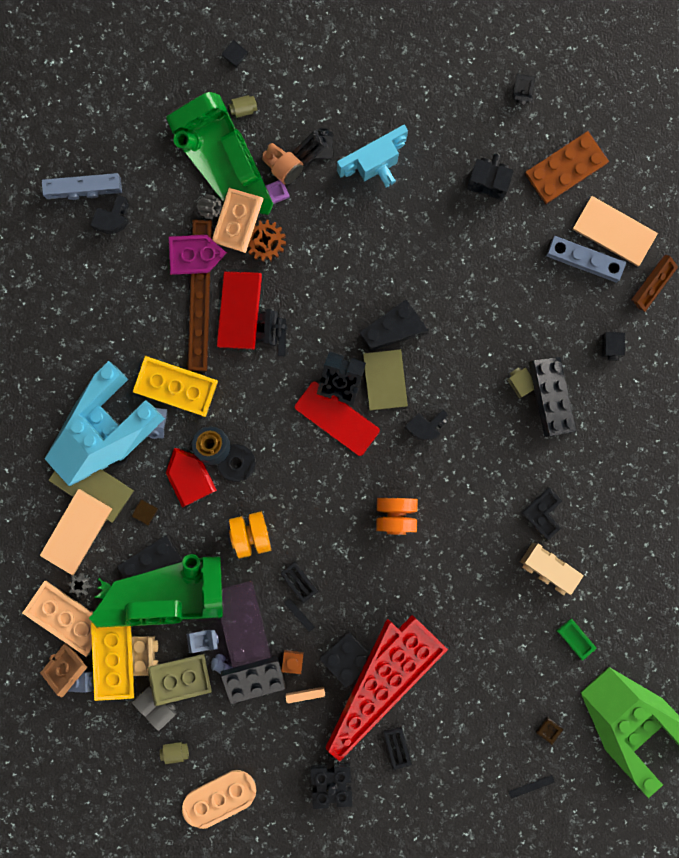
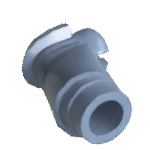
M217 654L215 658H212V671L215 670L221 674L220 671L233 667L224 663L226 658L222 654Z

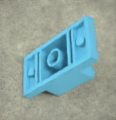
M405 124L337 161L339 176H351L356 172L355 169H358L364 181L379 174L385 187H389V184H394L396 180L388 168L397 164L399 156L397 149L405 145L404 142L407 140L408 130Z

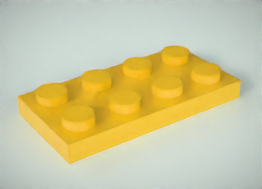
M145 356L133 393L206 417L218 380Z
M91 622L94 700L134 698L131 626L97 628Z

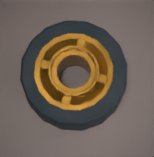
M213 426L204 427L193 437L192 450L195 456L204 464L215 465L224 461L229 455L230 441L227 435L219 428ZM214 442V446L208 449V445Z

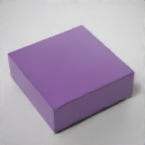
M278 180L266 185L273 204L290 198L285 184Z

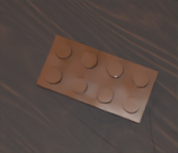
M587 131L526 171L525 175L544 203L548 204L608 164L609 160L589 131Z

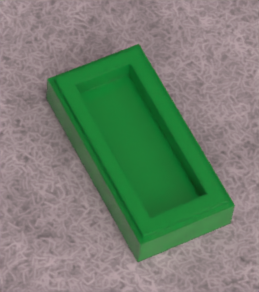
M572 618L556 630L582 661L597 649Z

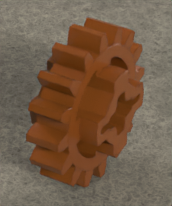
M260 220L259 226H254L247 249L251 248L249 254H255V260L261 257L262 262H265L266 258H269L271 262L272 256L279 258L278 252H284L281 246L286 245V241L282 240L286 237L285 234H280L282 228L276 229V222L270 225L269 220H266L265 224H262ZM266 229L271 230V231H273L274 233H273V234H270L269 232L266 231ZM259 231L258 237L253 240L255 234ZM263 234L268 240V248H266L263 242ZM278 242L277 247L272 251L273 245ZM260 248L264 250L265 253L259 252L256 249Z

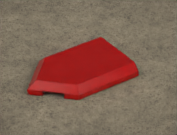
M174 448L166 475L182 508L217 491L204 463L195 454Z

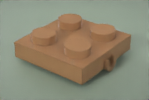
M66 643L56 654L50 656L49 663L40 672L56 695L60 697L66 694L87 668L73 648Z

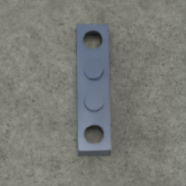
M118 173L42 180L43 195L46 199L68 197L70 200L79 199V196L97 198L98 195L122 193L121 177Z
M557 236L552 238L546 254L549 258L616 283L620 280L626 265L624 261ZM557 243L565 245L566 250L564 253H557L555 251ZM609 264L618 265V273H611L608 269Z

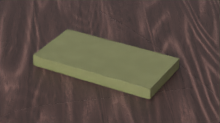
M101 469L71 486H68L59 474L54 471L49 481L74 497L78 489H81L112 508L107 518L112 523L134 492L133 489Z

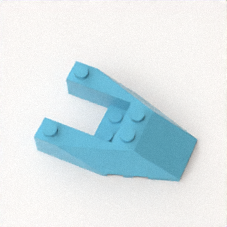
M109 361L93 376L72 408L45 457V460L68 486L91 476L90 474L100 469L103 470L109 467L108 465L118 460H123L165 419L146 400L120 425L111 418L101 406L128 379Z

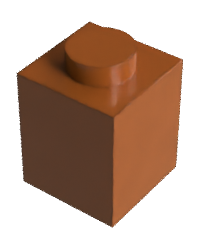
M285 650L282 672L301 674L304 652Z

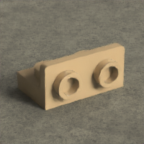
M132 636L133 676H148L147 667L158 665V660H155V652H158V640H155V636Z

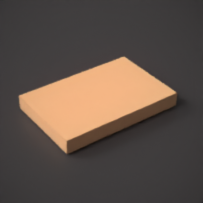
M229 188L212 240L218 245L246 253L264 198Z

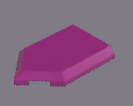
M208 235L169 237L170 275L209 273L227 252L218 246Z

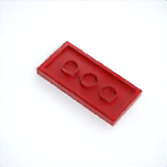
M224 272L217 347L255 350L261 273Z

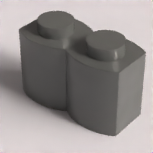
M148 686L132 702L138 711L158 731L177 714L175 711L177 707L173 702L154 706L151 686Z

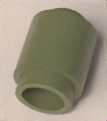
M247 95L231 99V104H228L231 115H235L236 118L251 115L253 112L258 111L254 96L249 97Z
M187 743L164 744L163 749H160L161 761H164L165 764H172L189 759Z

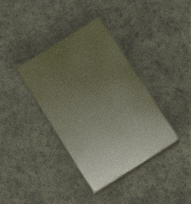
M401 349L363 354L364 362L366 363L365 375L369 410L407 407Z
M204 654L147 667L154 706L212 692Z

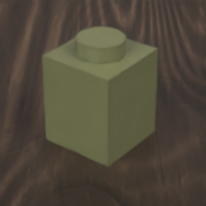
M517 368L509 373L511 377L507 380L519 399L534 390L532 377L526 368L523 370Z

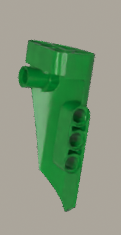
M213 92L204 93L166 117L174 134L173 141L176 147L183 149L223 202L225 201L228 189L232 188L264 198L259 213L269 215L273 206L272 199L242 134L235 128L219 94ZM187 137V142L184 145V138Z
M189 554L180 563L115 581L97 609L89 617V620L97 628L176 624L185 619L223 618L220 556L198 558L194 554ZM195 565L194 568H188L187 566Z

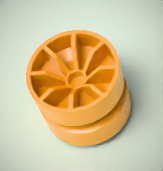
M262 511L249 514V526H246L242 516L229 519L230 539L239 559L251 556L252 544H254L258 554L271 551Z

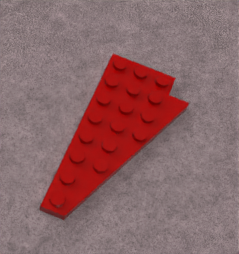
M413 615L399 629L389 619L386 620L325 747L338 761H341L448 650Z

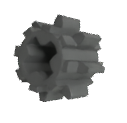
M206 194L205 197L198 200L197 208L201 216L213 219V216L217 217L218 214L220 215L222 206L219 198Z
M80 573L78 577L72 575L73 581L67 583V585L71 586L69 593L76 592L77 597H80L81 594L88 595L87 589L93 587L88 582L91 578H84L83 573ZM82 581L84 583L82 588L77 589L78 582Z

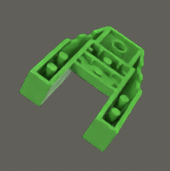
M608 667L580 693L605 751L641 792L649 798L663 784L635 754V751L661 727L679 746V715L663 698Z

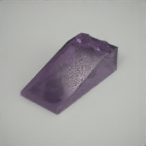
M249 581L222 588L223 618H221L232 667L271 658L272 655L253 582Z

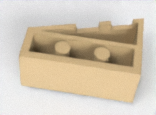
M532 543L520 561L524 564L522 568L531 574L533 571L539 574L538 579L547 585L549 582L556 586L555 590L562 595H565V593L571 595L584 575L558 559L554 554L543 549V546L540 544Z

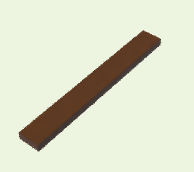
M193 220L192 235H208L212 239V220ZM211 271L209 273L191 274L188 371L207 372Z

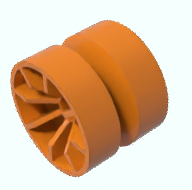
M377 498V511L387 513V517L376 518V531H387V534L406 535V532H417V519L404 517V515L417 512L418 499Z

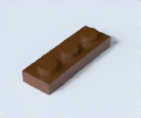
M666 254L663 256L632 298V301L639 310L645 312L678 268L671 256Z

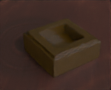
M141 499L132 517L149 526L158 508Z
M546 717L536 733L553 745L564 729Z

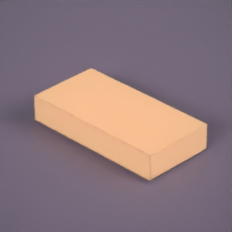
M319 687L286 693L287 703L324 697L325 688Z

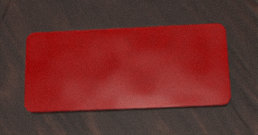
M312 382L296 403L295 409L355 454L362 456L378 435L380 429L346 403L340 402L336 396L332 395L330 399L317 395L319 384Z

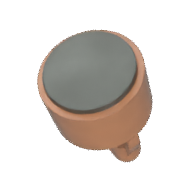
M273 143L269 144L267 151L263 152L262 160L272 169V174L283 184L292 183L303 170V163L292 152L286 153Z

